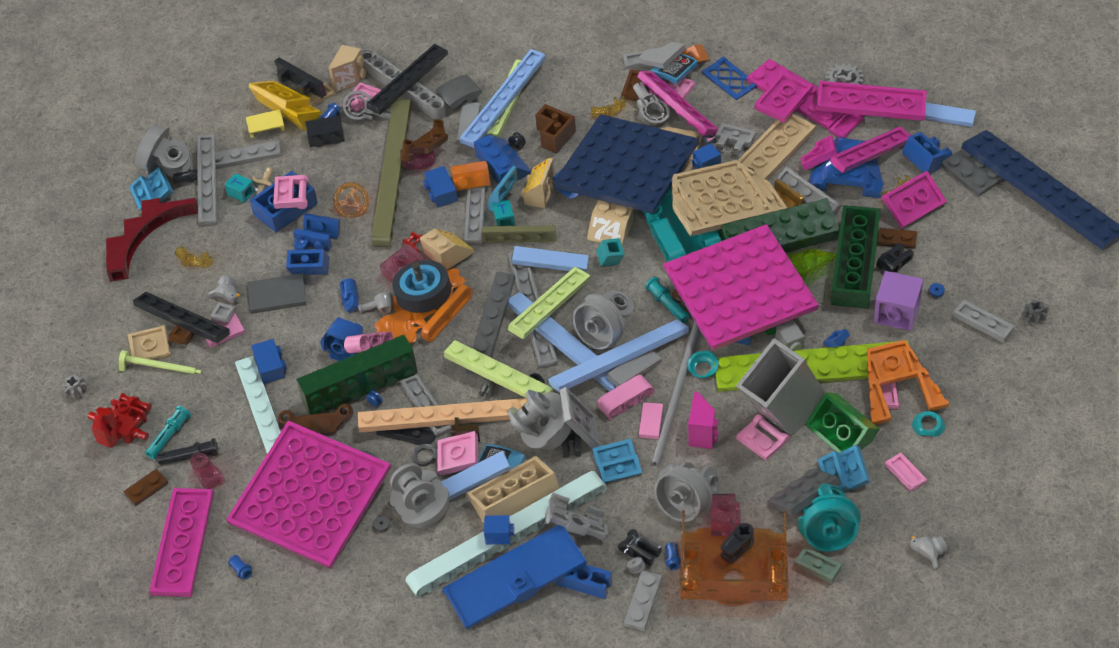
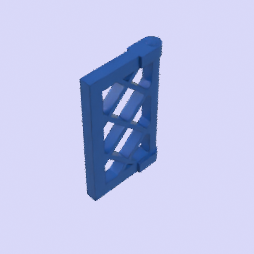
M721 57L702 71V74L735 100L757 88L755 83L743 86V81H747L748 76L725 57ZM725 63L730 68H720V66ZM718 71V74L714 76L710 72ZM730 71V77H720L719 72ZM732 71H735L741 77H731ZM719 79L729 80V86H726ZM731 80H742L741 86H731ZM731 89H741V91L736 94Z

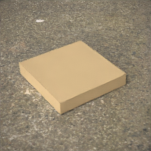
M165 325L128 334L131 356L150 360L171 357Z

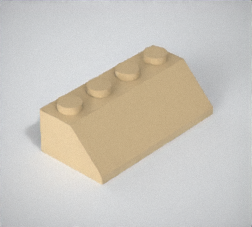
M535 456L467 492V496L484 523V516H512L558 490L559 485L555 473Z

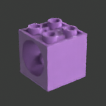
M885 271L876 297L874 323L912 331L921 303L923 279Z

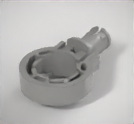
M643 82L636 83L633 89L639 97L637 105L641 122L651 127L664 125L670 114L668 105L658 99L655 94L648 93ZM657 109L661 112L662 116L649 119L647 111Z
M352 91L344 98L343 110L346 116L353 121L373 120V116L390 120L392 109L389 108L381 115L368 110L366 106L361 113L357 114L351 111L350 105L355 100V95H362L356 97L357 99L364 100L365 103L371 100L370 96L363 91ZM347 108L349 109L350 113L352 112V115H354V116H356V117L351 116V115L347 112Z

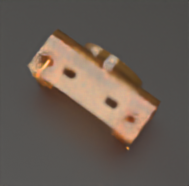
M682 510L681 600H715L722 605L733 607L743 606L753 601H788L786 511H784L783 533H774L768 528H754V545L733 564H729L721 558V553L723 552L721 545L735 528H698L694 532H685V510ZM736 570L742 573L743 580L725 579V575L729 571Z

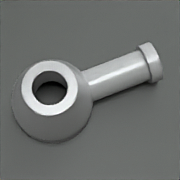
M387 292L379 293L375 296L374 301L359 304V311L362 314L365 311L377 308L380 313L387 314L391 312L393 296Z

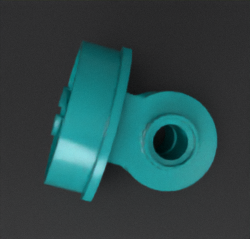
M823 483L818 488L819 497L815 498L812 504L803 509L804 516L799 517L798 528L801 535L813 548L826 552L838 551L849 546L857 537L861 515L857 505L847 498L840 488Z

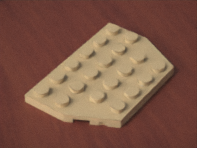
M737 160L673 174L672 177L673 210L690 236L721 229V226L724 224L787 208L769 181L766 179L762 181L754 175V171L746 168Z

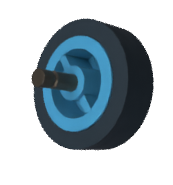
M431 260L416 261L404 266L397 272L392 283L399 306L413 313L428 312L440 307L449 298L452 288L446 268L442 264Z

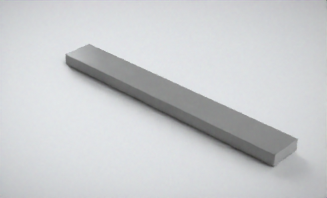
M513 252L507 253L512 273L516 277L515 284L518 293L521 292L534 303L539 298L531 267L512 264ZM533 330L530 333V338L539 369L558 365L553 344L538 331Z

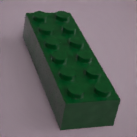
M828 198L724 224L721 226L719 235L721 240L724 241L767 224L786 253L836 240L840 229Z
M843 205L831 290V305L869 309L881 208Z
M403 334L296 380L301 400L308 414L314 415L323 414L333 408L338 409L340 405L350 401H357L371 391L377 392L383 387L393 386L397 381L414 376L418 371L414 350Z

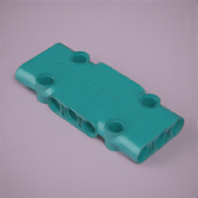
M672 187L654 214L643 211L646 216V223L650 225L651 233L667 262L722 241L717 230L694 236L689 235L673 210Z

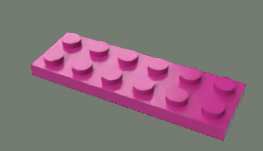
M768 59L747 77L748 83H755L757 88L763 92L771 86L782 72L812 84L771 59ZM812 84L813 90L796 111L829 130L845 113L816 111L819 87Z
M819 81L816 111L924 121L927 91Z
M173 488L150 586L151 596L192 597L214 496L213 489Z

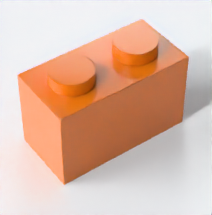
M486 161L451 166L452 180L456 191L490 185Z

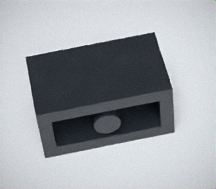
M340 115L305 121L310 147H320L331 143L338 144L345 141Z

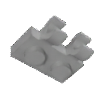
M722 123L716 133V140H718L717 150L720 153H724L727 143L735 144L734 150L736 151L734 156L741 157L744 147H751L756 137V131Z

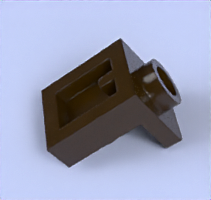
M459 417L454 418L455 425H451L452 437L475 431L478 435V442H480L479 424L460 426Z

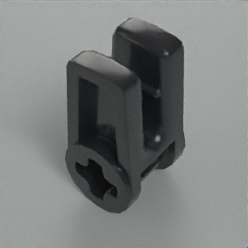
M899 243L883 253L878 258L876 266L888 272L897 273L913 259L914 251L911 249L904 251V245Z
M571 429L568 437L562 443L563 458L569 457L570 446L568 442L570 440L574 441L573 449L575 456L581 457V437L573 429Z
M740 523L721 545V550L723 551L721 558L724 561L733 564L754 545V528L751 524Z
M630 529L626 539L618 544L621 552L630 557H641L643 562L649 566L653 565L654 556L658 557L662 552L660 545L643 536L635 529Z

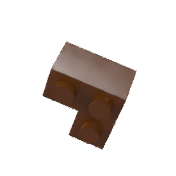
M547 104L535 115L537 130L541 131L542 148L557 154L576 132L575 116Z

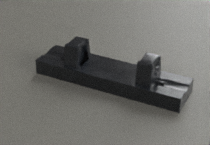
M280 57L274 60L277 67L276 74L281 83L290 80L298 85L300 93L304 96L313 93L322 99L327 95L323 81Z

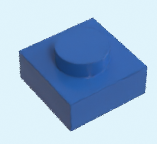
M847 329L835 330L823 343L826 347L843 346L850 334Z

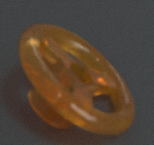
M348 182L336 189L333 196V204L341 216L356 218L363 215L367 210L369 196L365 188L360 184ZM346 188H351L350 193L346 195L345 199L338 201L340 193ZM356 190H359L363 195V206L359 204L360 197L356 193ZM350 197L354 198V203L349 202ZM348 205L349 207H354L357 212H345L340 206Z

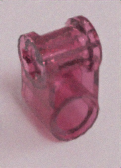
M198 453L192 456L190 464L193 473L204 489H210L219 482L223 483L225 481L221 471L214 466L205 454Z

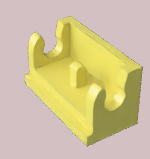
M280 110L246 117L251 138H254V133L280 127L281 131L285 130Z

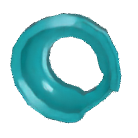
M698 351L692 354L687 361L689 372L700 379H707L718 371V358L710 351ZM706 362L710 364L711 370L704 376L698 375L696 373V366L699 363Z
M924 411L915 416L912 428L919 436L926 435L935 438L944 432L945 422L936 412ZM931 416L936 419L937 425L933 430L923 429L921 420L924 417Z

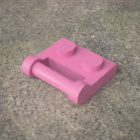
M306 175L275 177L274 208H307L306 185H308L309 178ZM295 184L299 185V198H294Z
M757 414L753 421L736 435V439L767 461L790 440V436L768 423L764 416ZM757 427H762L764 430L769 432L778 440L774 442L768 436L759 431Z

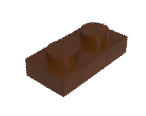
M630 69L621 93L622 99L639 100L633 86L636 83L643 82L637 77L640 71Z
M879 228L878 245L894 247L902 243L904 248L915 249L917 231Z
M155 469L123 492L137 506L169 483Z

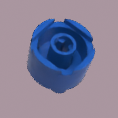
M340 317L336 318L321 338L320 344L323 351L327 350L330 353L329 357L337 361L358 354L346 352L344 341L348 336L364 334L362 332L363 327L358 323H353Z

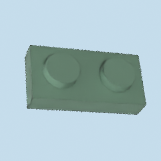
M804 546L794 561L795 567L830 584L833 583L842 569L841 563Z

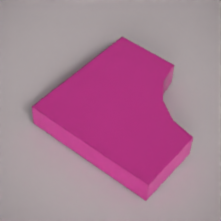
M832 135L817 141L814 148L801 157L804 170L814 167L838 154Z

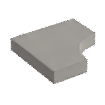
M670 42L660 48L647 49L637 59L640 64L665 69L686 48L684 44Z

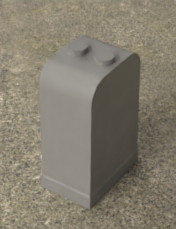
M775 338L736 385L761 415L790 435H794L804 426L825 394L824 389L807 365V361Z

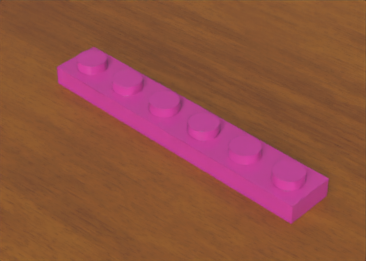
M652 71L639 72L637 77L643 81V84L651 88L655 95L661 97L665 104L674 108L675 112L683 116L688 124L697 128L701 135H716L718 128Z
M899 126L832 156L830 162L844 173L904 146L911 135Z

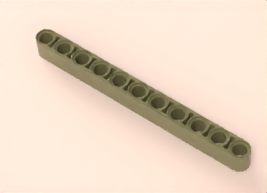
M397 99L392 104L372 231L373 247H392L390 242L393 240V226H395V213H397L398 207L397 199H399V186H401L402 180L401 173H403L404 167L403 160L400 159V150L403 147V141L408 140L406 135L409 133L410 126L408 122L411 120V99Z

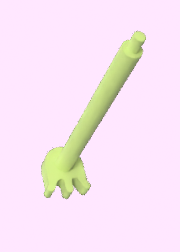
M122 350L119 356V371L125 372L126 366L130 362L184 373L201 374V370H197L194 367L129 356V351Z

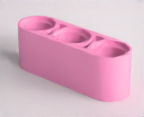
M389 331L346 337L344 347L348 353H360L394 339Z
M637 375L600 397L597 401V407L609 420H612V417L624 413L629 410L630 406L639 404L649 395L652 396L655 389L642 375Z

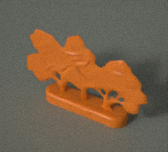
M452 268L447 270L450 283L453 286L449 298L439 309L423 313L409 312L401 308L397 303L396 297L393 296L392 308L395 310V313L383 316L374 325L376 332L389 331L392 332L394 338L404 334L409 343H413L417 339V330L422 328V339L431 343L471 299L472 288L463 285L466 281L465 277L459 275L460 269ZM458 287V288L454 291V293L452 294L453 288ZM432 313H435L426 323V321L424 320L425 317L431 315Z

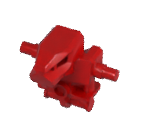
M121 393L119 401L116 399L110 401L112 404L111 408L99 407L96 409V413L92 411L88 413L87 418L93 420L91 429L96 442L103 446L112 448L121 437L127 444L132 443L135 438L147 440L149 437V433L142 431L138 426L142 421L145 423L148 421L145 412L151 410L152 404L140 401L139 397H130Z

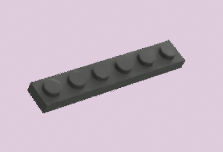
M496 272L473 349L490 358L493 356L515 283V274ZM469 369L466 370L467 374L481 376Z

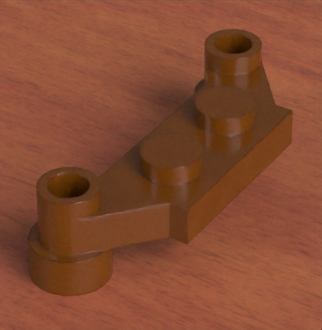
M435 119L433 121V128L414 142L412 140H404L403 147L400 150V159L407 162L413 161L415 154H429L448 141V134L444 130V121Z
M348 404L340 405L333 413L296 417L291 411L284 410L279 414L278 420L284 426L287 421H290L319 434L337 432V428L344 420H348L353 416L354 411ZM343 408H347L348 410L346 415H342L341 413ZM287 414L289 416L288 420L283 421V416Z

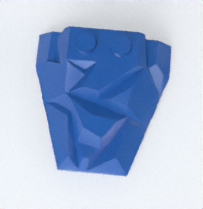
M838 137L834 140L837 153L865 142L863 140ZM877 158L844 173L830 162L831 159H828L818 164L810 174L809 183L821 191H826L827 183L863 187L862 196L881 198L883 180Z

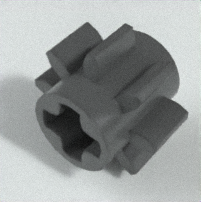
M1032 300L1030 304H1025L1023 317L1028 318V323L1034 322L1039 324L1041 320L1046 321L1048 307H1044L1041 301Z

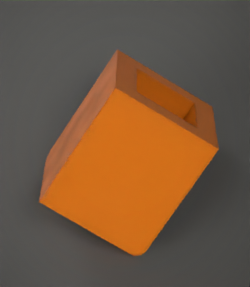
M702 44L693 45L682 53L698 60V63L709 60Z

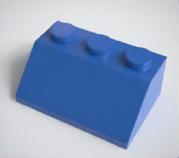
M487 135L474 141L475 156L480 162L486 161L488 172L498 184L512 166L516 167L518 180L531 174L532 171L507 140Z

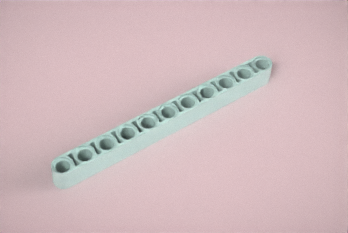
M590 471L552 493L570 498L565 511L572 512L579 508L580 504L593 500L601 492L605 493L607 486L595 471ZM552 493L510 516V523H514L515 534L511 536L510 544L515 541L519 542L528 537L529 533H535L545 527L544 525L547 524L545 512L549 507L548 500ZM483 531L411 572L406 577V583L416 597L421 598L422 594L430 593L437 589L440 584L447 583L456 578L459 573H465L475 567L474 565L480 561L484 562L493 557L494 553H500L509 548L510 544L486 545Z

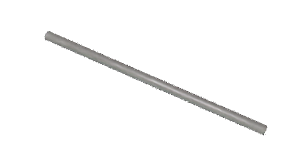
M695 320L651 462L653 465L656 463L659 466L688 370L687 361L692 356L700 329Z

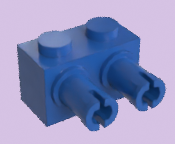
M922 132L909 136L902 151V154L922 172L928 171L929 174L939 170L943 160L953 155L948 147L942 150L939 148L940 140L936 139L937 137L934 136L929 139Z

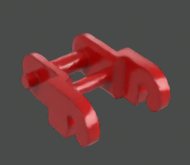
M411 232V236L408 239L402 240L403 245L409 246L411 251H416V254H419V249L414 245L421 242L420 237L423 235L419 236Z

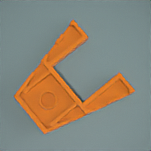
M906 340L867 349L870 415L873 424L889 422L892 418L881 386L915 377L918 379L929 411L949 407V401L943 397L937 384H934L927 370L919 363L918 357Z

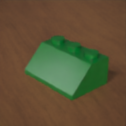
M828 392L824 394L804 424L837 453L855 445L859 446L861 450L873 441L880 430L838 393Z

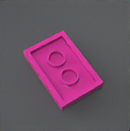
M782 72L754 104V109L785 123L811 93L813 85Z
M928 171L923 172L881 197L901 229L947 202Z

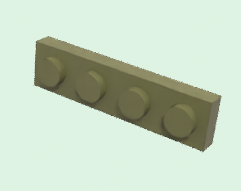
M556 225L482 227L481 230L483 243L557 241Z

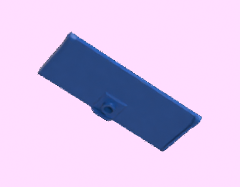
M557 525L443 587L442 591L446 594L466 630L512 604L516 602L522 603L535 596L538 590L586 565L587 561L565 527Z

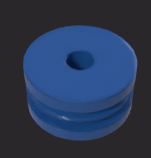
M939 283L930 285L929 294L931 296H943L945 291L943 285Z
M371 391L366 396L367 401L376 408L383 402L381 396L375 391Z

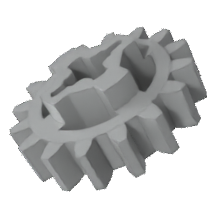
M844 63L841 66L835 64V68L830 67L829 71H826L825 81L863 85L864 75H862V70H857V66L851 67L850 63L848 66H845Z

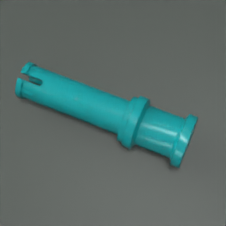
M652 277L647 281L645 289L654 295V299L657 302L663 303L676 319L682 323L690 319V315L672 298L670 290L660 283L658 277Z
M179 405L175 408L174 414L166 419L165 427L148 449L145 450L146 456L155 460L157 453H160L174 433L182 429L183 423L191 417V413L186 408Z

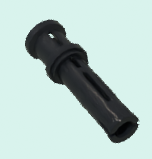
M212 438L211 441L203 443L195 442L193 446L157 453L158 464L161 466L190 458L202 459L203 456L212 454L217 456L219 455L217 441L215 438Z

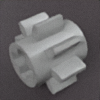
M76 375L65 378V384L61 386L66 397L72 396L76 399V397L84 396L83 391L88 388L83 377L79 378Z

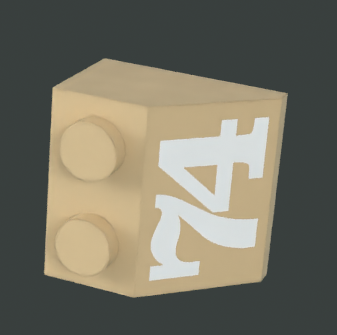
M341 45L328 68L332 89L335 92L359 84L361 79H364L366 76L361 49Z
M598 200L592 212L587 240L601 243L602 240L620 238L623 246L634 223L633 208Z

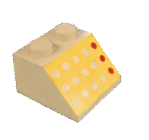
M548 158L533 167L531 174H528L526 187H523L521 192L524 205L540 208L546 207L554 186L552 158Z
M433 229L420 237L424 254L432 261L442 264L446 270L475 253L473 248L450 232Z

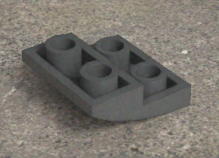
M467 74L451 79L436 89L437 93L452 110L465 99L469 103L472 102L483 92Z

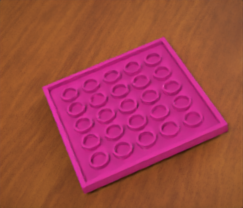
M767 224L663 264L665 272L712 351L819 309V304Z
M287 421L226 521L235 527L331 569L391 469V464Z

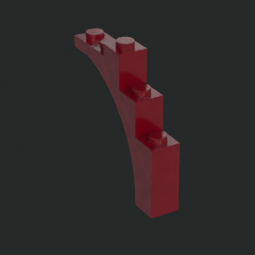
M159 198L142 200V217L124 219V235L106 238V270L110 282L129 279L130 262L135 251L142 241L154 230L178 217L198 214L196 198L160 203Z

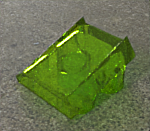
M818 249L803 250L801 253H791L787 256L805 281L833 261L836 254Z

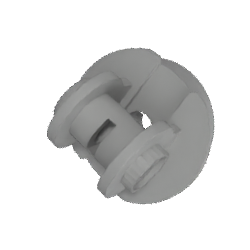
M157 124L153 125L147 131L138 147L135 165L145 170L147 175H150L159 166L168 177L173 178L174 173L188 171L191 167L187 146L181 141L171 140L172 136L169 135L170 127L168 126L163 128Z
M616 290L608 291L604 296L599 294L586 296L585 302L579 305L573 313V325L576 333L585 344L594 349L602 350L616 346L617 340L625 330V317H628L634 309L633 301L625 293Z
M528 390L525 393L528 401L519 410L513 407L508 410L510 423L521 433L522 440L527 446L533 449H554L565 441L572 429L564 421L561 396L554 392L542 394Z
M683 462L680 466H675L674 464L667 465L660 472L654 487V494L659 507L670 518L680 522H689L695 518L703 517L709 512L713 497L718 489V472L712 466H706L700 472L690 462Z
M409 463L398 468L391 476L390 485L393 491L390 503L392 507H395L405 524L415 528H424L435 524L445 515L449 506V491L437 478V474L434 471L422 470L418 464Z

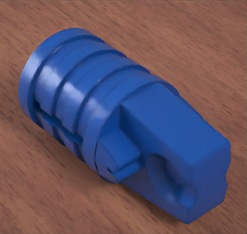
M347 278L340 282V291L345 310L352 313L358 308L359 296L356 281Z

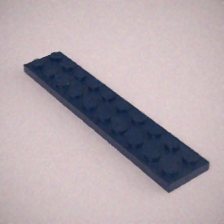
M985 130L963 142L961 147L963 150L1100 249L1104 250L1119 241V223L1112 220L1105 213L1063 185V183L993 135V133Z

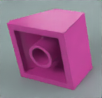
M694 392L688 422L689 446L713 449V444L718 443L719 431L717 430L719 419H715L714 408L699 392Z

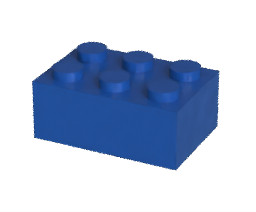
M290 171L285 176H294L297 174L293 171ZM275 182L250 199L253 215L275 233L318 204L315 189L309 184L306 185L307 208L305 209L297 207L275 209ZM298 184L294 185V198H299Z

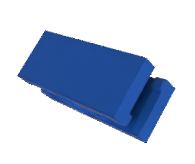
M583 565L569 573L572 575L567 574L556 580V585L606 599L608 594L607 586L611 587L612 572Z

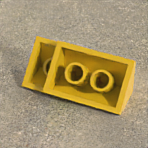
M276 81L249 83L251 91L259 102L273 111L280 110L282 117L304 131L307 130L305 121L316 120L321 115L322 111L309 105L311 98Z

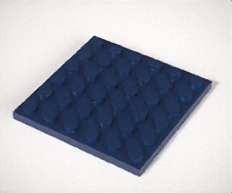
M600 114L554 180L553 185L557 189L654 214L672 187L673 174H678L682 171L693 151L698 146L699 138Z

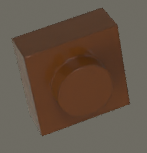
M176 326L168 335L169 341L187 345L195 333Z

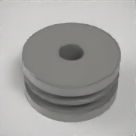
M635 557L627 563V567L631 574H637L645 569V563L641 557Z

